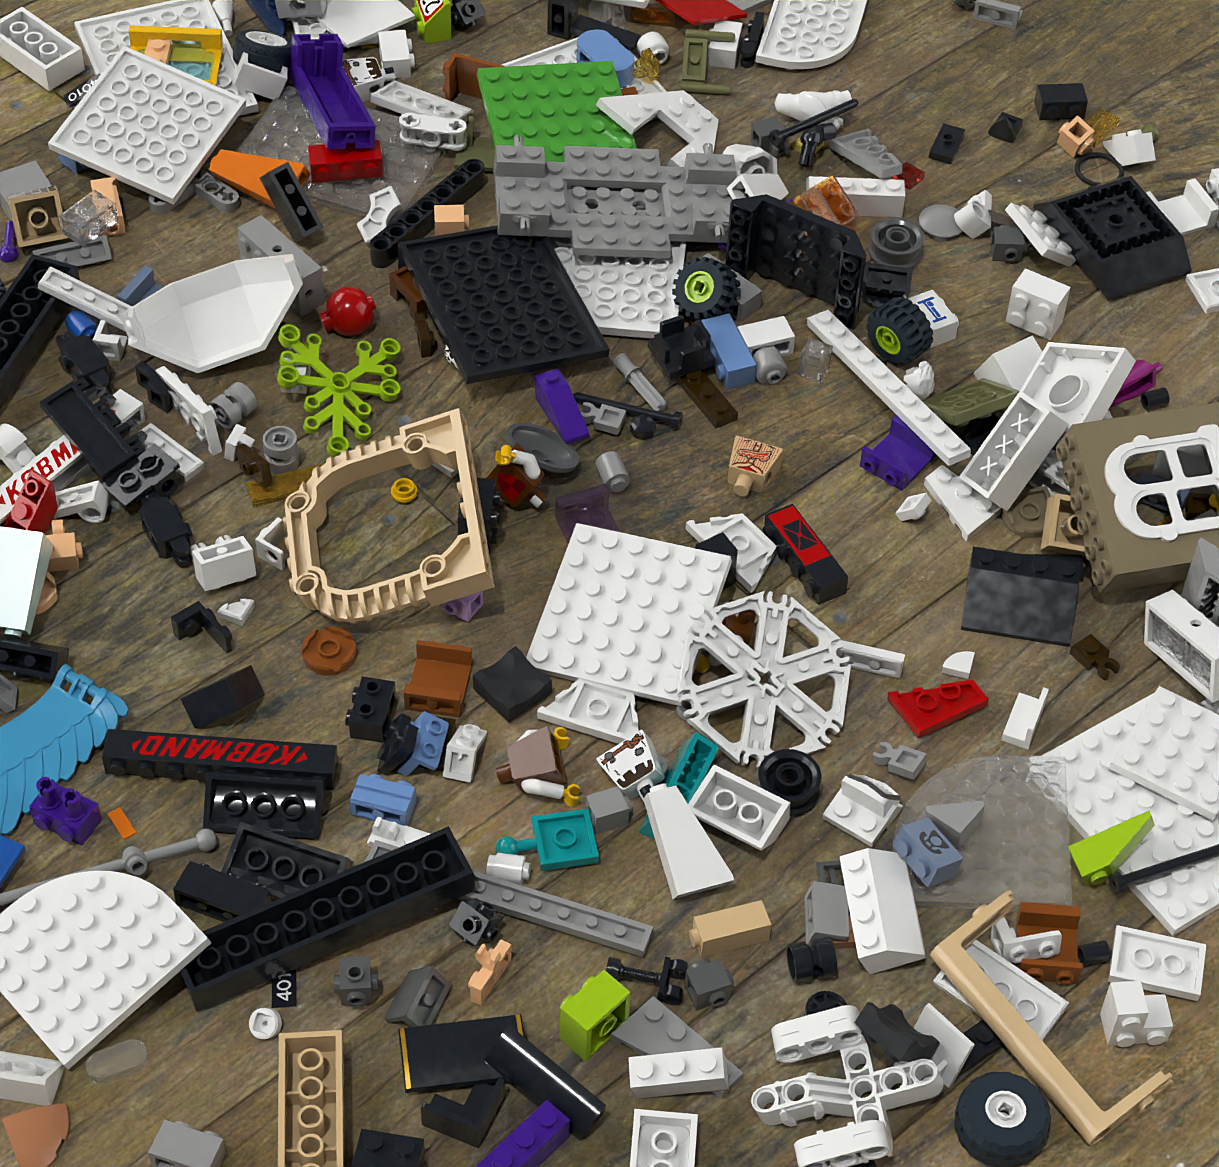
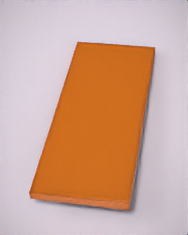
M121 807L107 813L123 840L137 833Z

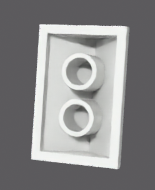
M0 1051V1098L43 1106L52 1105L65 1066L61 1061Z

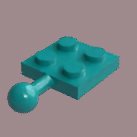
M588 808L531 816L534 838L516 841L513 837L504 836L497 841L495 847L496 853L517 855L518 852L537 850L541 871L599 863V854Z

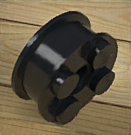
M782 749L770 753L763 759L758 770L757 786L790 802V816L801 815L816 804L819 797L822 774L817 762L808 754L794 749Z

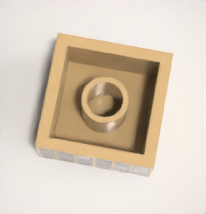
M56 186L7 195L19 247L68 238Z

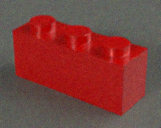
M375 140L374 148H355L353 143H346V149H327L325 144L308 146L312 183L383 177V161L379 140Z

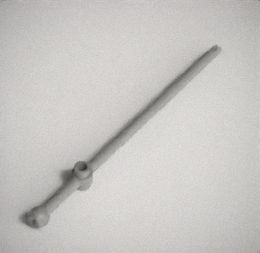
M202 829L198 831L194 838L146 852L135 846H130L124 850L121 859L66 875L88 871L119 872L122 870H126L133 875H141L146 871L147 864L198 848L203 852H208L216 847L217 841L213 830ZM66 875L0 893V906L15 902L36 887Z

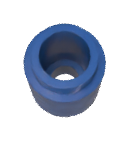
M79 310L72 311L65 319L66 329L75 337L87 335L93 340L98 325L85 312Z

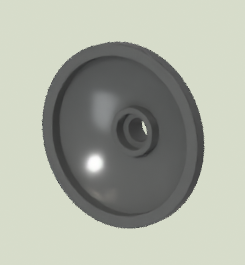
M515 423L510 425L506 431L505 439L507 444L513 448L518 443L526 453L533 454L539 468L544 473H567L573 471L579 463V455L570 443L565 444L561 436L546 428L529 423Z

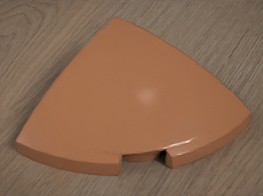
M65 1103L36 1107L2 1118L19 1167H51L58 1159L56 1151L62 1139L63 1142L67 1141L69 1134V1115Z

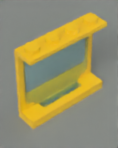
M130 25V49L145 54L148 39L171 40L172 50L168 62L169 66L212 85H217L223 53L222 29Z

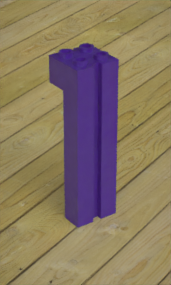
M292 34L290 79L326 148L346 149V143H353L355 148H374L376 125L342 67L344 44L338 34H319V39H311L310 34Z

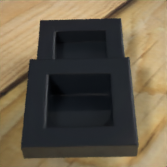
M141 361L135 366L138 384L147 389L150 403L166 413L170 412L169 395L163 380L153 368L144 361Z

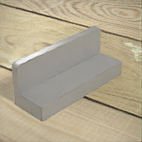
M106 235L32 251L34 255L75 266L112 259Z

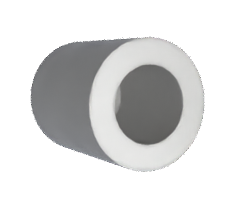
M610 451L598 457L596 467L606 490L609 492L623 491L629 485L630 477L619 453Z

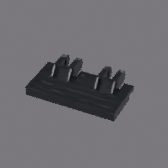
M82 377L76 382L71 381L39 403L41 409L101 479L104 480L146 450L142 443L145 442L148 435L142 430L124 440V437L135 431L138 425L137 422L130 419L115 428L121 424V420L110 408L117 399L108 394L93 404L92 402L103 395L107 388L102 383L90 388V384Z

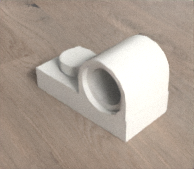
M984 190L980 194L974 195L968 201V205L954 214L958 227L972 239L991 228V215L988 210H991L992 195Z
M99 480L55 492L58 509L54 519L78 513L82 519L90 523H100L105 519L110 495Z

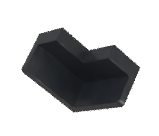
M249 665L180 699L193 727L199 728L242 709L265 696V693L252 666Z
M499 1077L495 1086L487 1083L474 1084L464 1105L435 1093L430 1104L424 1102L421 1107L422 1125L479 1149L506 1097L505 1079Z

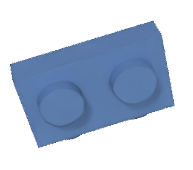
M424 711L414 722L410 721V724L419 729L413 751L398 766L397 772L408 776L419 764L431 770H435L439 764L449 724Z

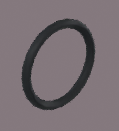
M1087 153L1079 157L1075 163L1077 176L1080 180L1091 186L1100 184V182L1087 179L1080 171L1081 162L1090 157H1102L1113 161L1119 168L1117 178H1123L1124 176L1123 166L1116 158L1106 153Z

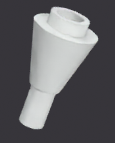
M215 0L212 8L223 27L225 35L231 36L233 34L231 23L234 2L232 0Z

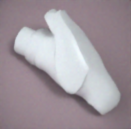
M834 90L825 93L803 91L795 95L791 93H778L775 100V108L778 112L801 122L852 98L848 90L842 92ZM838 116L820 123H833L836 130L843 128V119Z

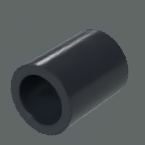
M1164 387L1141 394V403L1145 410L1167 405L1170 402L1169 393Z
M1105 940L1082 944L1077 947L1080 963H1083V966L1110 961V948Z

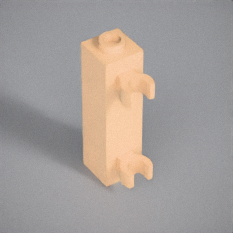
M63 519L52 520L53 535H45L53 544L47 571L79 569L78 559L83 558L82 543L76 542L74 532L65 533Z

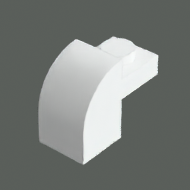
M1 424L0 460L14 474L31 462L35 454L25 444L24 441L27 438L19 430L9 424Z

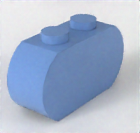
M589 30L578 37L577 63L613 61L620 88L632 82L634 55L621 45L616 38L604 30Z

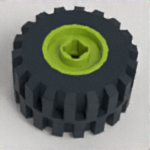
M696 257L692 259V263L686 262L683 264L684 269L678 270L676 273L679 275L678 279L673 281L676 288L672 289V295L676 296L673 300L679 306L678 309L685 313L686 316L698 321L725 314L731 315L734 312L732 307H737L739 303L736 301V298L741 296V291L737 290V287L741 286L740 281L735 279L737 274L731 270L732 268L708 257H701V259Z
M894 297L867 318V335L871 340L873 348L877 350L880 356L886 358L888 362L890 361L895 366L908 365L927 351L933 343V330L930 327V321L926 318V314L919 309V306L913 304L909 299L905 300L903 297Z

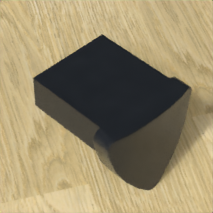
M1002 112L989 129L988 134L999 140L1013 143L1022 127L1023 119Z

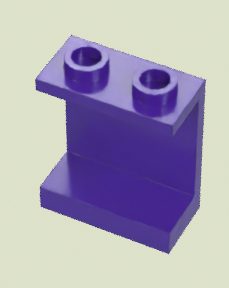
M896 415L891 421L890 433L873 450L866 446L862 448L860 467L886 481L889 485L903 491L937 454Z

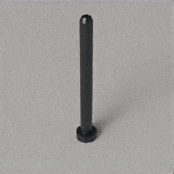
M851 99L781 131L778 129L772 130L769 133L770 141L776 147L782 145L784 139L854 109L858 106L859 102L857 99Z
M579 392L573 394L577 403L583 404L588 402L598 408L604 404L626 410V414L633 416L644 414L652 417L654 421L671 424L672 429L679 430L682 424V412L676 411L674 414H669Z
M1219 844L1121 875L1119 872L1110 874V886L1114 893L1119 894L1125 892L1126 886L1218 857Z

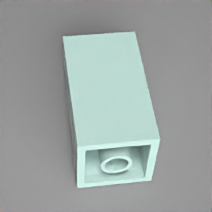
M0 527V631H5L4 635L9 637L21 638L22 634L30 635L53 549V544L42 532Z

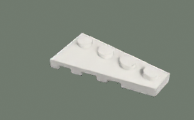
M165 366L156 369L155 371L167 388L169 402L177 411L180 410L185 422L189 426L193 424L197 430L196 434L202 442L208 441V450L213 456L222 452L214 421L217 419V416L212 406H207L200 395H195L188 384H183L179 380L176 373H171Z

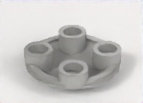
M939 204L929 206L921 212L918 219V225L925 232L932 235L933 239L937 242H945L947 238L964 232L958 227L954 219V214L959 210L952 206Z

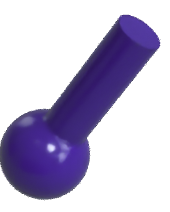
M13 221L6 222L4 245L0 248V260L6 263L13 262L18 258V250L14 246L15 230Z

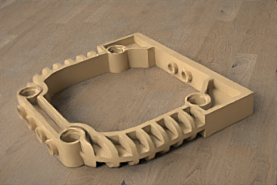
M459 408L399 427L400 435L398 436L388 435L385 437V440L379 442L373 440L370 442V445L364 447L357 445L354 450L348 451L345 449L341 451L339 456L328 457L323 466L320 468L316 466L312 470L311 478L307 483L302 482L299 491L287 497L285 501L286 517H283V524L288 533V537H285V544L290 553V557L287 558V564L292 573L289 585L293 594H297L308 610H319L324 616L332 618L337 622L344 621L358 624V621H373L375 617L381 615L382 617L389 616V613L394 611H405L406 607H418L422 602L429 601L433 607L495 587L468 424ZM433 463L447 466L453 470H459L460 482L457 483V489L464 501L460 503L463 517L467 520L468 533L458 535L452 545L442 555L435 554L426 557L420 564V569L363 588L351 590L334 588L326 573L320 568L316 529L323 524L326 518V502L338 490L357 480L408 464L419 470L426 469Z

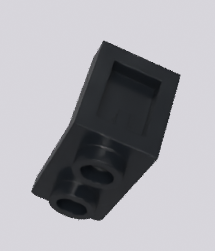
M199 601L171 616L173 634L179 641L195 634L203 627L226 653L232 651V634L225 625L221 626L210 608L206 609Z

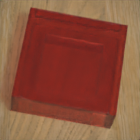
M905 162L902 165V173L894 175L891 179L904 180L905 188L911 190L924 179L925 172Z

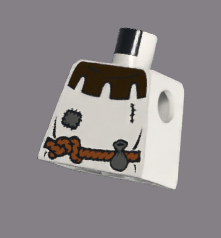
M374 57L343 59L342 67L362 102L370 100L371 94L384 87V82L395 80L393 67L380 69L377 59Z
M643 730L638 731L596 758L598 763L630 799L640 795L643 800L647 793L650 792V788L664 779V773L654 744Z

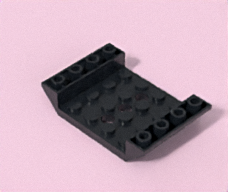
M767 194L733 199L730 202L725 265L738 272L746 280H749L756 272L834 306L833 315L844 326L855 330L867 256L856 231Z

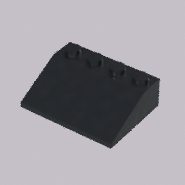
M973 546L968 569L961 630L1070 647L1081 563Z

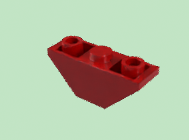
M30 470L4 527L42 533L47 532L58 509L53 482L35 470Z

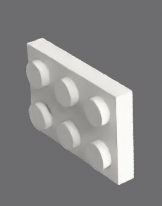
M1010 203L1005 209L1043 257L1069 267L1076 261L1075 257L1070 253L1072 251L1071 247L1058 238V231L1046 223L1047 218L1037 210L1033 212L1025 205L1018 206Z
M1117 925L1114 933L1108 982L1141 980L1144 990L1198 1001L1201 995L1206 944Z

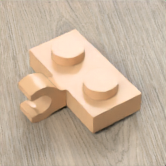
M503 940L499 941L495 949L490 948L488 951L486 950V945L482 944L475 954V958L481 963L482 968L479 972L475 971L468 987L470 988L471 1001L482 1006L511 961V944Z

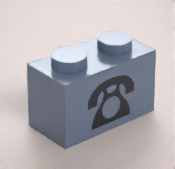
M928 817L901 826L892 845L927 888L954 878L964 859Z

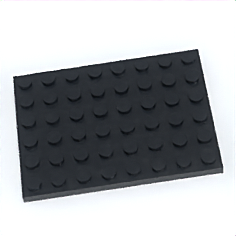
M496 225L399 242L398 250L466 384L609 357L610 349L547 236L498 235Z

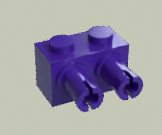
M49 777L40 778L36 783L39 794L29 806L33 823L42 830L48 829L58 834L67 842L73 841L83 845L102 820L99 804L81 796L77 790L75 792L72 788H64L56 784L53 779L50 781Z

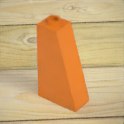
M220 149L219 153L212 158L209 167L211 174L221 182L274 209L276 208L260 177L289 162L302 188L311 175L302 163Z

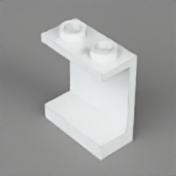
M1196 179L1187 181L1183 195L1158 202L1150 191L1146 192L1182 235L1215 226L1219 208Z

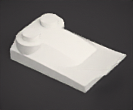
M635 1109L630 1167H694L698 1114Z

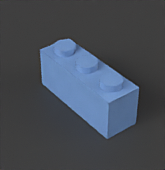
M730 314L701 320L711 335L710 351L716 358L714 366L718 380L723 381L726 389L755 383L757 365Z

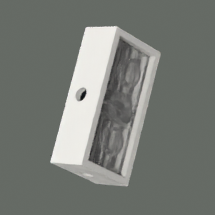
M1174 590L1146 601L1144 644L1212 703L1218 701L1219 627Z

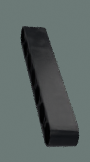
M478 159L465 161L370 240L372 265L377 268H387L398 259L399 242L421 239L435 228L434 205H463L479 192L485 184L484 163Z

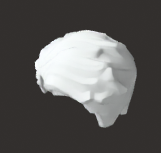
M922 361L919 367L906 370V375H904L903 379L907 383L906 386L921 401L925 400L934 390L935 383L932 367L927 361Z

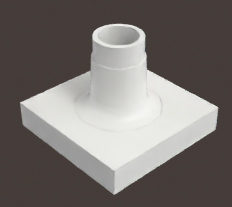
M1048 342L1020 391L1069 424L1057 441L1060 442L1072 424L1113 418L1108 409L1136 360L1126 348Z

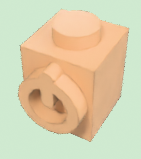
M1076 116L1070 123L1066 122L1058 131L1060 136L1057 144L1073 158L1077 154L1084 155L1095 142L1092 138L1094 130L1079 116Z

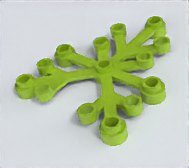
M291 324L284 325L279 332V342L286 348H293L298 354L292 351L281 353L279 363L282 367L279 369L277 381L284 389H290L295 385L323 388L315 395L306 397L304 409L309 413L317 412L320 404L333 396L332 404L316 415L305 419L303 429L308 434H315L319 426L332 417V437L328 441L327 452L330 456H339L341 451L348 450L349 442L343 436V419L355 429L354 435L358 440H367L371 433L370 426L361 421L369 417L371 406L363 402L355 393L380 396L385 402H392L398 398L401 388L399 383L394 380L397 373L396 368L391 364H379L383 361L395 360L401 349L400 344L395 339L386 338L381 342L379 352L369 358L372 350L371 344L367 341H360L355 349V353L359 356V365L346 374L342 372L333 373L319 360V349L322 343L319 335H308L304 345L299 341V329ZM294 364L311 366L323 378L299 375L298 370L293 366ZM364 374L380 375L383 379L380 385L354 382ZM344 399L355 408V415L343 404Z

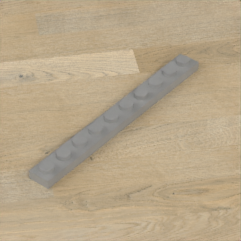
M375 840L365 862L399 847ZM474 870L472 871L474 873L476 891L457 898L460 900L477 898L480 901L490 903L498 912L644 957L653 934V926Z

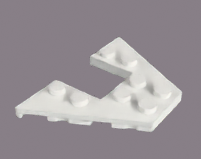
M684 90L599 98L596 103L598 108L631 135L653 117L657 116L689 144L670 159L667 164L668 166L684 167L686 154H704L703 145L705 143H708V147L709 143H711L714 152L719 119Z

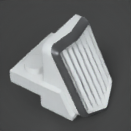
M848 774L841 782V789L823 813V819L868 846L873 847L885 828L888 830L903 808V805L899 804L901 797L883 782L865 775Z

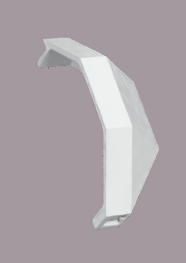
M293 254L236 260L170 283L119 314L127 333L129 346L195 373H200L265 350L303 285L302 276Z

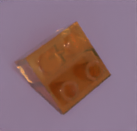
M834 174L800 194L789 203L842 226L859 216V213Z

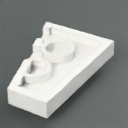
M943 465L925 478L924 486L939 506L945 508L950 515V521L953 525L957 524L966 542L1001 514L1002 508L987 499Z

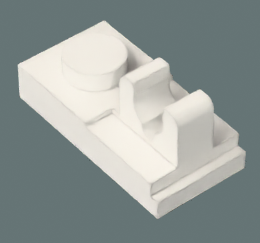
M377 817L372 827L373 831L367 841V846L372 847L374 841L378 840L401 847L430 833Z

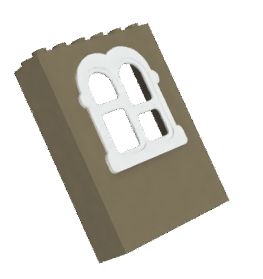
M1219 402L1071 425L1057 445L1056 455L1063 465L1064 483L1066 486H1069L1071 493L1070 504L1078 517V532L1080 535H1083L1085 556L1087 560H1090L1093 569L1092 580L1097 585L1099 594L1186 580L1200 538L1219 548V516L1187 521L1183 517L1177 498V491L1214 485L1219 501ZM1201 445L1210 475L1188 478L1183 474L1177 449ZM1163 451L1166 454L1172 473V480L1141 485L1132 482L1124 472L1125 461L1130 456ZM1163 494L1169 507L1172 523L1160 526H1150L1144 523L1137 514V502L1142 497L1148 495Z

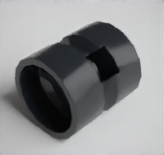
M830 937L813 940L811 945H808L805 941L787 945V963L791 979L794 983L810 981L813 975H816L819 979L837 976V957Z

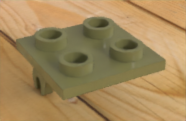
M470 112L468 134H464V137L467 139V145L464 149L457 151L454 168H458L469 159H478L484 163L485 171L494 172L495 147L492 135L491 138L474 136L475 112Z

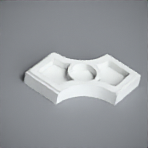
M392 186L369 195L371 201L370 210L367 216L357 224L367 247L370 246V240L388 226L391 217L398 210L402 209Z

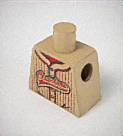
M736 435L728 472V483L734 485L733 491L739 496L748 495L749 490L759 493L763 492L781 468L783 449Z

